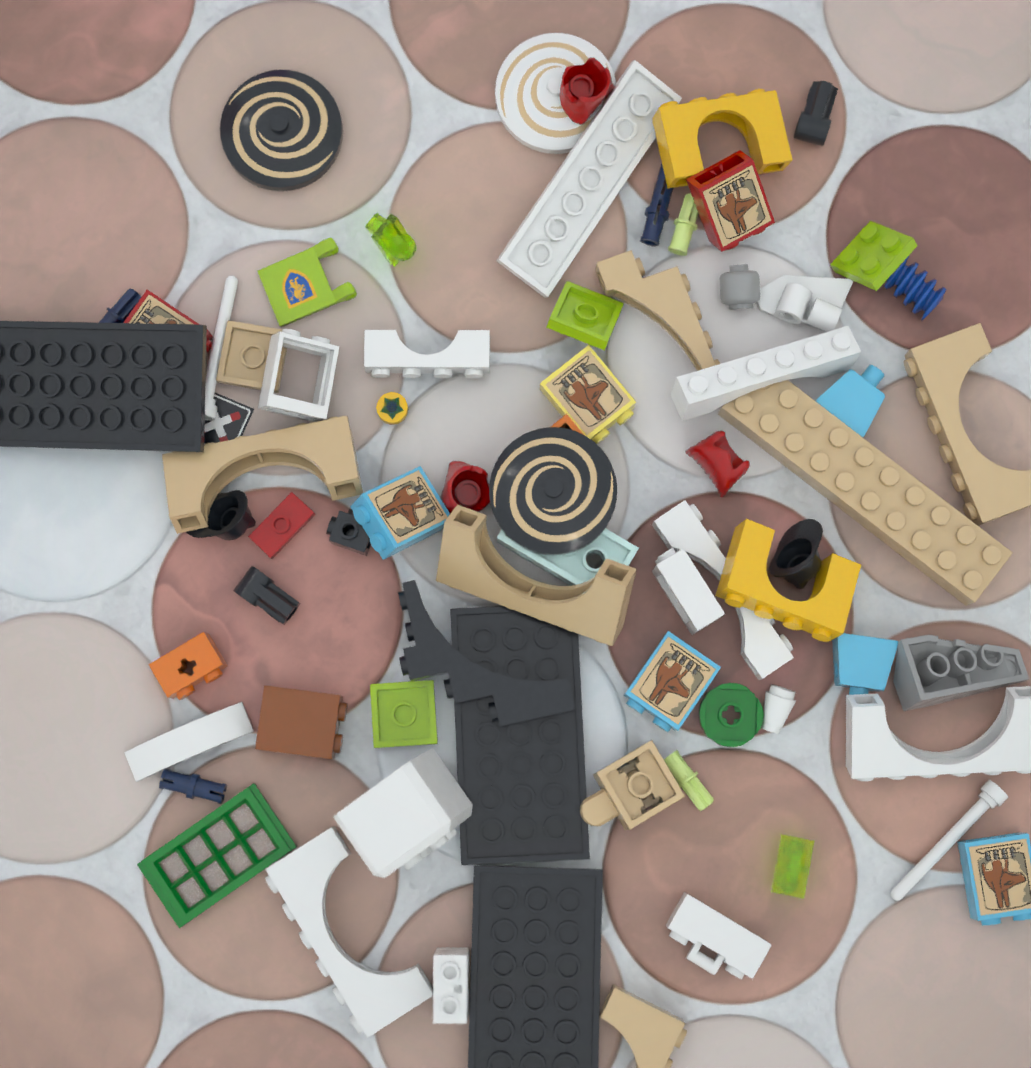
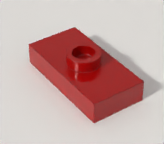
M291 492L248 537L273 559L316 514Z

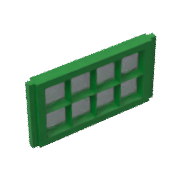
M253 783L143 859L137 866L180 929L291 852L297 845L261 791Z

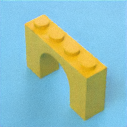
M755 89L746 95L736 96V93H727L721 95L718 99L707 100L706 97H699L684 104L671 101L662 104L652 118L668 188L687 186V178L704 170L697 134L699 127L709 122H725L734 126L742 133L758 174L783 171L793 160L776 90L765 92V89Z
M745 519L735 527L715 596L725 599V603L730 606L750 609L760 618H773L783 622V626L788 629L803 630L811 633L812 637L819 641H832L844 634L861 564L832 553L821 561V568L816 575L813 590L808 600L793 601L780 595L771 585L767 575V558L775 530L749 519Z

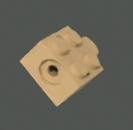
M651 740L593 774L601 790L583 800L580 806V814L585 823L590 826H602L617 817L624 830H630L684 798L685 795ZM652 805V808L646 811V808Z

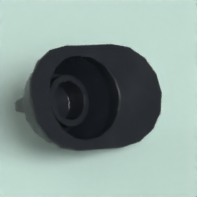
M240 490L218 494L210 508L208 527L187 531V534L194 538L217 536L228 541L241 537L247 529L254 527L256 524L248 507L246 494Z
M806 519L799 521L784 533L775 556L770 563V574L774 577H783L796 588L803 589L808 580L819 572L821 559L818 547L822 539L823 529L817 520Z

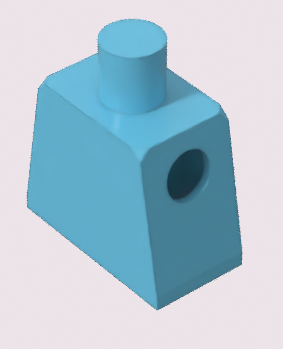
M869 365L861 376L850 369L818 397L816 402L860 436L864 437L885 398V394L876 388L885 375L874 365Z
M846 633L833 639L835 686L848 687L849 695L868 694L869 691H884L896 654L898 641Z

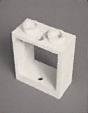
M282 329V332L280 331L272 335L270 339L258 409L312 422L326 420L340 346L330 344V340L324 337L313 336L312 339L300 337L301 332ZM282 347L321 356L313 403L274 394Z
M671 548L657 557L655 561L657 565L652 570V573L691 635L725 614L684 548L678 552Z
M437 947L433 958V1024H467L469 1015V947Z

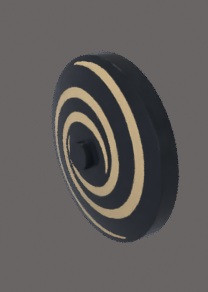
M272 70L251 77L232 93L221 116L220 138L230 164L245 180L267 190L291 191L312 184L331 168L341 148L343 124L334 98L320 82L297 71Z
M540 428L515 439L497 459L490 478V504L493 515L502 531L520 547L542 555L569 554L592 543L607 527L617 501L616 476L611 462L603 450L585 435L566 428Z

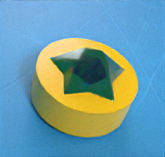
M386 393L377 402V413L380 419L387 424L395 425L401 423L408 414L407 402L399 393Z

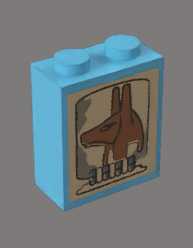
M421 466L361 494L350 506L355 520L362 525L370 538L373 549L380 554L383 560L441 531L444 528L445 520L450 515Z
M668 631L625 692L624 696L629 699L626 704L640 714L645 710L653 715L655 718L652 722L664 731L669 732L670 729L678 731L721 667Z
M1018 832L957 841L970 918L981 921L983 926L1000 924L1002 917L1013 916L1014 921L1031 919V844L1029 833Z

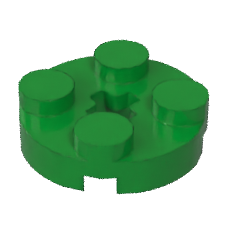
M737 683L721 684L707 692L701 701L698 713L699 723L706 737L716 744L725 747L741 746L753 739L761 729L763 723L762 704L755 694L744 685ZM728 706H734V712H739L740 715L739 719L733 720V724H728L727 719L722 718V712L727 711Z

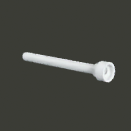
M232 275L228 276L225 281L206 370L205 420L209 421L215 420L218 407L215 405L216 400L213 399L217 383L216 377L227 321H230L238 285V279Z
M988 780L980 788L982 791L978 795L980 799L892 889L891 898L893 900H901L989 808L993 809L996 805L1000 807L1007 800L1008 795L997 784Z

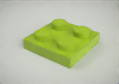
M869 221L830 266L835 273L877 291L914 251L917 244L913 237Z
M566 281L546 328L605 350L624 303Z
M434 680L370 684L374 748L438 744Z

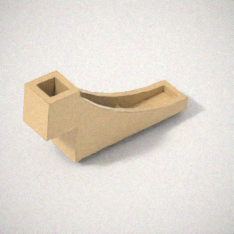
M632 250L596 262L595 271L605 296L623 301L658 323L683 349L697 371L720 364L718 359L713 360L709 350L713 348L711 338L707 330L702 331L698 321L702 319L700 309L696 302L691 303L688 292L691 291L688 278L685 273L680 274L678 266L642 278L645 275L643 264L640 258H634Z

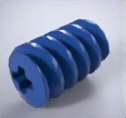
M908 256L887 279L884 287L889 289L896 285L894 296L899 297L906 294L903 304L906 306L915 302L912 312L916 314L924 310L925 312L921 319L923 321L943 300L946 288L942 287L935 291L934 287L937 280L934 278L925 282L928 272L924 270L916 274L915 272L919 264L915 262L907 266Z

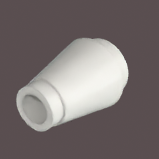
M771 684L770 690L765 693L762 729L776 734L780 733L796 702L794 700L796 692Z

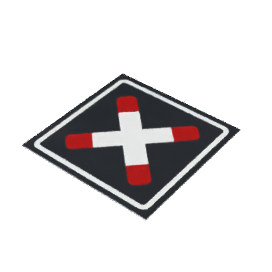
M215 392L213 399L216 400L215 405L218 407L215 420H205L204 445L211 442L228 441L242 436L254 411L249 406Z

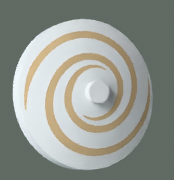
M548 33L524 41L506 57L496 79L495 100L497 111L504 127L517 141L530 149L548 154H564L572 150L604 101L590 115L586 123L582 125L574 123L564 112L560 100V87L565 68L573 65H583L589 58H596L604 68H608L614 87L616 85L611 65L594 45L574 35Z

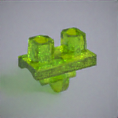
M376 213L366 224L365 228L372 234L371 238L388 263L395 267L398 261H406L414 256L417 248L416 242L408 235L396 216L390 214L385 219Z
M781 834L771 892L804 899L814 846L813 840Z

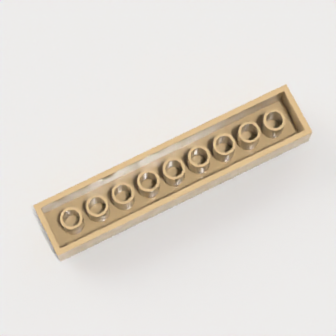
M788 380L774 383L740 396L724 404L718 413L720 417L965 606L977 601L1013 554L1012 551Z

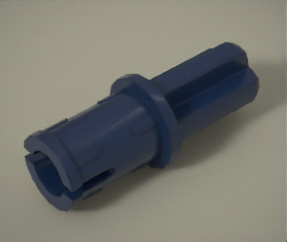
M128 289L111 309L109 307L106 309L108 312L98 323H123L142 296L134 289Z

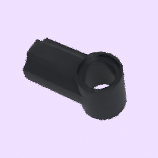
M823 80L813 81L808 93L805 109L800 114L793 138L819 146L824 145L831 124V119L829 118L838 88L833 86L832 83Z
M251 566L233 591L253 606H259L275 620L285 625L297 611L300 603L273 584L274 581L254 566Z

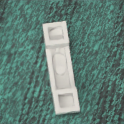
M240 702L173 729L124 753L135 781L138 782L198 754L252 733L254 729L243 702Z

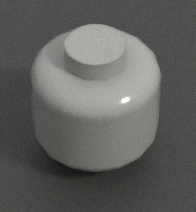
M748 264L729 266L730 272H725L720 276L721 302L729 305V310L753 308V303L758 302L760 299L759 274L753 270L748 271Z

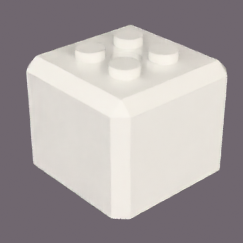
M431 748L398 768L333 817L372 874L377 877L386 878L402 865L407 870L424 857L458 833L454 828L471 816L473 804L434 748Z

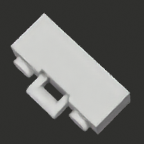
M686 892L683 893L665 925L672 930L669 934L671 938L685 946L688 941L693 943L686 959L713 975L716 974L724 961L727 963L725 970L741 980L744 975L753 979L772 946L766 940ZM702 944L718 953L714 960L699 951Z

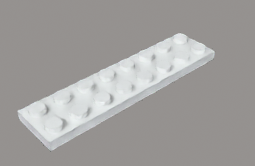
M636 60L632 61L496 261L544 298L548 297L656 138L652 118L662 104L676 101L679 104L682 97Z

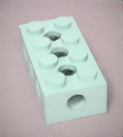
M606 528L596 540L586 547L564 555H542L528 551L513 542L502 530L497 536V543L570 586L589 581L599 571L600 568L594 569L588 566L586 563L587 556L597 554L602 558L603 563L607 558L629 566L639 549Z

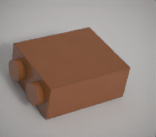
M264 685L255 749L335 759V753L340 754L342 750L343 735L338 734L340 721L345 722L348 704L343 702V696Z

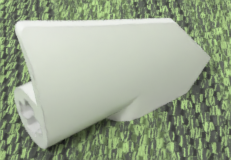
M783 275L760 288L758 306L760 311L793 324L803 322L824 332L834 330L843 309L842 306L853 284V280Z

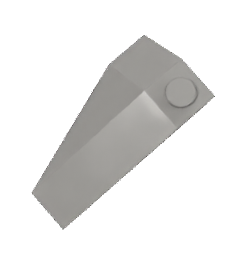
M924 635L898 641L893 682L903 711L928 707L1029 680L1019 649L989 644L980 646L968 644L964 640L958 639L949 641L938 639V636Z

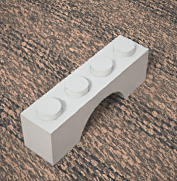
M365 330L364 368L366 373H371V376L375 378H388L390 373H403L405 378H419L421 373H434L436 378H451L452 374H465L467 378H482L483 374H490V330H458L455 339L446 349L428 355L419 354L408 349L400 340L396 330Z

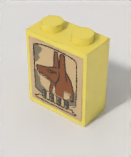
M590 345L586 346L540 383V391L562 417L567 414L581 432L596 444H599L610 434L608 429L616 422L621 426L634 415L632 410L635 408L636 401Z

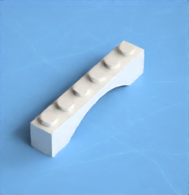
M845 326L678 376L670 395L681 420L685 421L711 413L740 396L774 383L802 377L825 378L848 371L853 368L861 354V350L849 326Z
M684 500L653 521V528L668 550L674 548L678 552L684 548L690 559L700 563L720 581L726 557L718 548L721 546V543L712 530L707 532L700 522L703 520V516L694 504L689 506L686 500ZM735 607L741 630L740 654L758 680L765 678L794 658L791 654L793 647L784 634L779 636L772 625L775 624L773 618H760L750 609Z

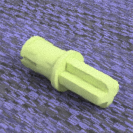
M692 194L685 195L679 217L674 220L676 227L668 251L676 255H687L692 233L698 227L695 224L698 210Z
M678 750L664 759L679 787L684 790L698 810L702 811L713 803V797L696 777L698 772L694 773Z

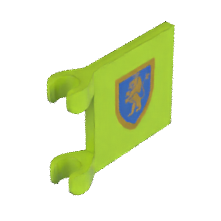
M327 238L307 250L258 270L280 327L357 296V292L350 282L344 283L334 290L330 287L319 259L335 255L339 252L338 246L332 238Z

